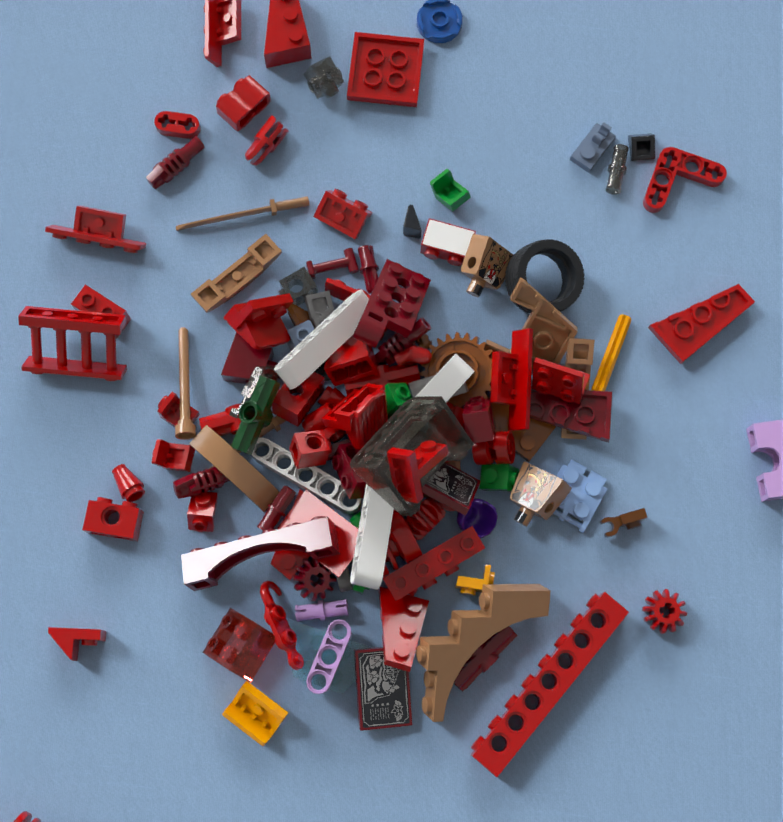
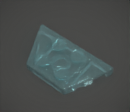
M287 619L290 628L297 636L296 650L302 655L304 660V666L301 669L294 670L292 668L293 677L307 681V676L326 632ZM332 634L335 639H343V637ZM350 640L329 689L344 694L356 681L354 649L372 647ZM326 650L322 654V661L327 665L333 664L337 659V654L333 650ZM321 674L315 675L312 679V684L325 687V676Z

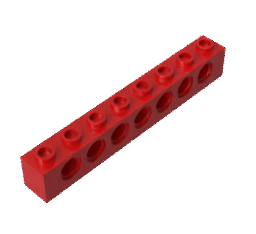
M606 592L601 593L599 596L595 593L586 604L589 609L583 616L579 613L570 623L572 630L567 636L563 633L554 643L555 651L551 656L547 653L537 664L540 669L534 676L531 673L521 684L524 689L518 697L515 694L510 697L504 705L507 708L505 713L501 717L496 715L487 726L490 729L488 734L484 738L480 735L472 744L471 748L474 751L471 756L495 777L499 776L629 613L628 610ZM593 614L601 616L603 624L600 628H595L591 624V616ZM577 634H582L586 637L587 644L584 648L576 646L574 639ZM561 654L568 655L571 660V664L567 669L560 667L558 663V658ZM545 674H550L554 678V686L551 689H546L542 685V677ZM529 694L535 695L538 699V706L533 710L528 709L525 705V699ZM512 715H518L522 720L521 727L515 731L508 725V720ZM498 735L502 736L505 740V747L501 751H495L491 745L492 739Z

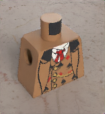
M472 235L461 267V272L471 279L466 292L475 297H480L484 287L494 290L500 288L505 280L507 264L513 256L511 252L489 236Z
M524 461L510 495V500L520 507L514 520L527 527L534 515L544 520L549 519L569 494L572 487L563 479Z

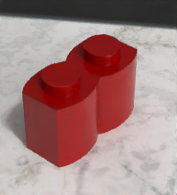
M250 75L244 79L240 78L235 83L234 89L231 92L222 94L217 100V114L238 132L254 116L267 107L271 102L270 93Z

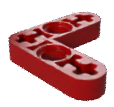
M666 147L662 150L656 162L643 198V206L651 213L662 210L676 175L709 187H718L727 176L726 168L720 163L678 148ZM671 155L672 162L669 168H664L667 156ZM694 162L698 166V171H688L686 163ZM706 167L704 175H701L702 170ZM713 171L717 172L718 177L716 179L712 178ZM665 175L668 178V183L666 185L659 184L656 181V176ZM658 191L660 194L657 198V204L653 205L652 198L655 192Z

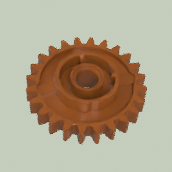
M456 332L454 339L449 334H446L445 342L437 338V347L429 345L432 351L431 361L425 365L420 364L425 367V371L419 372V375L425 378L434 376L455 354L464 360L474 370V373L465 381L468 392L453 396L447 401L453 404L454 407L458 406L462 409L470 398L484 396L486 399L489 398L487 392H491L492 359L490 357L494 351L492 349L485 351L488 344L483 342L479 345L480 338L477 336L470 340L469 333H466L461 338L460 333Z

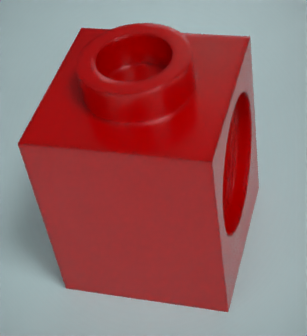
M323 429L294 433L289 447L296 469L325 465L332 451L331 442L329 439H326Z

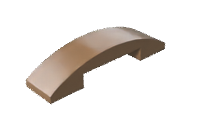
M267 234L248 247V252L215 279L212 281L208 279L191 293V296L206 313L221 306L245 289L279 257L282 250Z
M569 338L565 367L590 374L591 365H593L595 340ZM590 381L587 385L586 390H589ZM561 428V438L583 440L587 438L586 435Z
M207 425L189 443L263 512L268 509V504L271 505L278 495L279 491L256 468Z

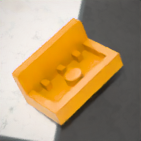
M248 681L241 686L233 701L222 713L226 719L261 746L266 745L288 714L286 710Z

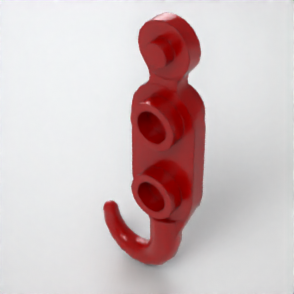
M265 581L260 586V595L265 605L264 619L272 629L277 647L286 651L289 665L294 670H299L304 666V660L302 655L296 650L297 636L288 624L283 607L275 604L269 588L274 590L278 596H281L282 592L274 582Z

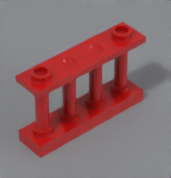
M26 306L19 314V325L28 326L31 329L32 356H28L21 366L22 371H28L32 374L49 373L102 378L107 381L122 380L127 370V365L117 364L116 335H120L126 326V315ZM42 327L53 328L56 331L57 358L42 357ZM66 330H75L81 333L82 361L67 359ZM92 332L106 335V363L92 362Z

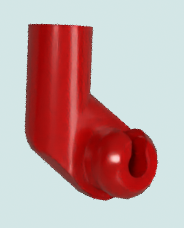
M413 345L394 355V358L400 367L409 361L422 365L428 364L432 359V355L429 350Z

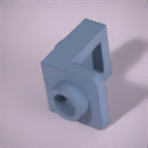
M310 320L287 330L290 335V341L287 343L290 351L314 330Z

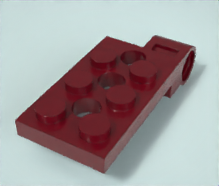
M387 259L352 337L376 348L385 327L408 338L431 279Z

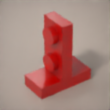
M428 440L422 442L414 451L395 447L387 451L395 499L419 503L423 499L420 479L449 454L447 444Z

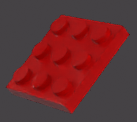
M355 32L347 100L417 108L425 39Z

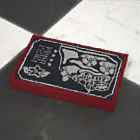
M413 445L411 450L414 451L417 446ZM443 460L420 479L422 493L465 516L471 507L481 482Z
M383 647L354 649L359 730L411 726L412 711L409 672L384 665Z

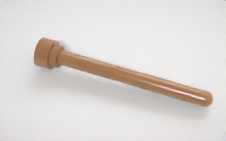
M182 327L178 332L180 420L175 426V437L181 440H189L196 437V426L190 420L188 329Z

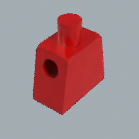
M351 336L326 360L324 370L333 385L338 386L377 374L378 366L372 346Z

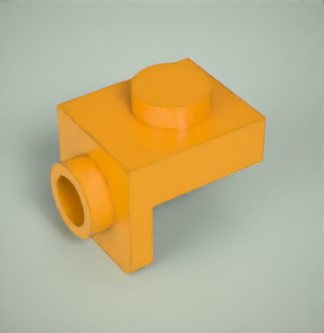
M485 565L482 579L458 575L455 588L461 589V594L475 596L476 592H482L483 584H493L495 572H490L491 565Z

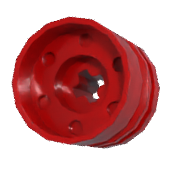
M394 509L385 563L389 562L394 571L399 569L396 557L400 555L403 561L408 564L420 557L422 552L404 518L397 509ZM386 565L384 567L383 577L389 575V571Z

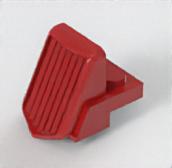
M290 293L249 300L246 303L233 305L223 318L253 349L272 348L290 341V335L281 316L287 313V309L294 301Z
M367 383L360 390L354 389L321 418L325 427L345 430L356 450L361 451L365 449L388 427L385 386Z

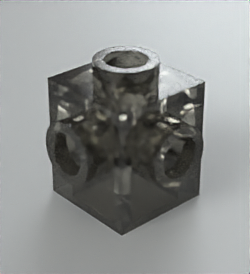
M331 57L311 65L303 74L310 91L315 94L317 99L325 95L327 98L336 95L339 92L338 88L344 82L340 69L335 66Z

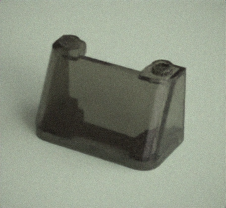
M442 396L413 397L402 404L352 458L350 467L356 475L400 515L411 517L419 511L422 500L419 503L408 502L398 492L392 483L387 451L392 447L414 451L422 442L428 440L447 444L449 454L420 479L421 487H423L445 461L457 462L464 459L467 451L474 443Z

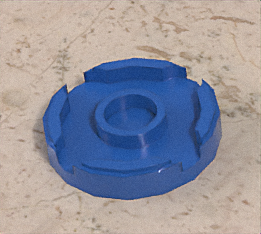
M428 0L417 13V28L426 40L433 43H446L458 36L462 28L463 15L460 8L456 4L451 3L450 0Z

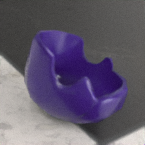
M474 498L466 516L459 512L457 513L456 522L462 531L473 526L479 538L482 539L494 530L498 515L496 508L485 500Z

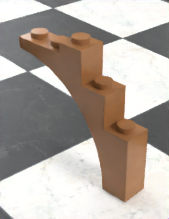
M483 584L482 593L479 596L481 610H452L451 619L448 621L450 636L420 637V645L416 649V658L418 663L427 670L424 673L425 697L422 698L424 714L433 722H443L447 699L453 683L466 661L478 647L504 628L529 618L548 616L551 590L540 584Z

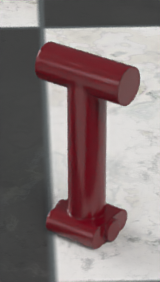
M353 248L344 250V258L314 265L311 260L307 261L306 268L309 279H315L318 273L348 267L350 274L359 272Z

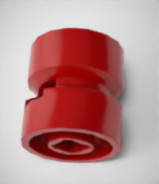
M496 431L494 440L473 443L472 453L476 465H491L494 461L497 464H512L516 453L515 439L512 431Z

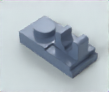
M604 122L602 125L596 123L573 152L570 161L589 173L616 138V135L610 132L612 127Z

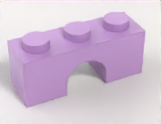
M783 420L754 423L746 429L751 453L764 452L772 458L774 465L772 472L763 473L756 477L761 502L783 499Z

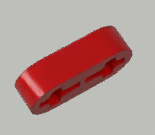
M162 111L154 119L157 131L164 136L193 139L201 131L198 119L191 114ZM166 120H169L170 124H167L166 127H163L162 123H165ZM189 123H192L193 127H191L190 130L187 131L185 126H188Z

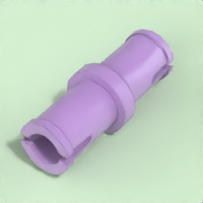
M347 599L330 602L318 600V603L295 605V611H297L295 613L296 621L312 619L325 621L328 617L349 616Z

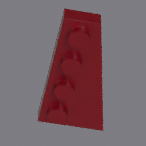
M531 386L530 418L609 443L612 392L585 390L582 400L578 404L566 402L560 397L551 394H542Z

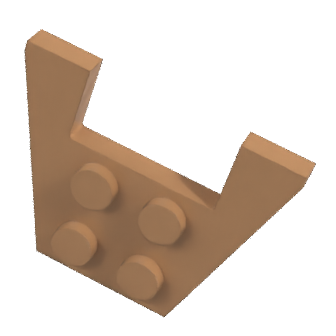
M520 277L510 296V301L532 310L522 329H533L532 369L535 358L559 364L567 351L569 338H574L578 332L577 327L526 280ZM488 339L486 340L488 345L485 351L492 349L494 352L511 353V349Z

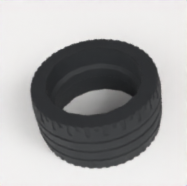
M553 239L538 240L522 247L512 256L506 267L505 287L507 288L508 295L511 296L520 277L527 281L526 270L528 262L533 256L541 254L548 256L557 264L562 276L561 291L555 300L549 302L560 312L575 303L582 292L585 280L583 264L577 253L567 244ZM513 302L520 310L528 314L531 313V309Z

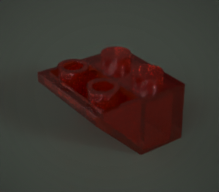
M230 608L222 618L220 625L209 639L202 653L251 683L275 644V636L264 627Z

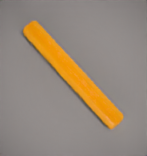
M624 314L619 315L591 390H606L632 321L631 317Z

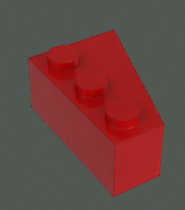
M270 0L264 49L266 68L312 59L310 42L299 0Z

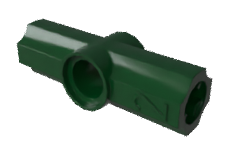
M262 375L259 376L250 401L243 403L240 407L239 418L241 423L231 445L233 448L252 455L262 429L268 427L272 422L273 412L271 406L281 383Z

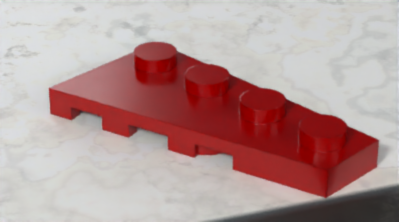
M737 284L679 313H674L666 319L657 321L649 325L648 328L676 360L682 364L752 306L755 301L740 284Z

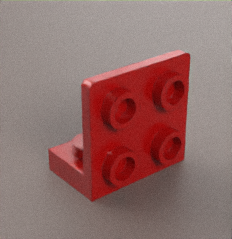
M535 358L532 388L542 394H551L560 397L566 402L580 404L590 381V374L544 359Z

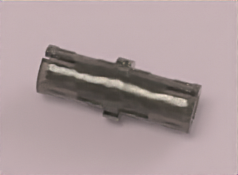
M617 144L613 147L612 161L607 169L609 177L605 191L613 195L621 193L623 175L627 172L625 164L629 147L622 144Z

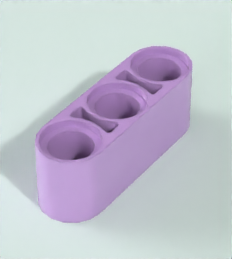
M335 620L329 625L307 676V687L315 694H324L331 687L350 641L351 627L344 620ZM342 625L347 629L346 637L341 640L335 639L332 635L334 627ZM326 650L336 652L337 659L333 664L327 665L322 661V654ZM318 674L326 678V686L321 690H316L312 686V679Z

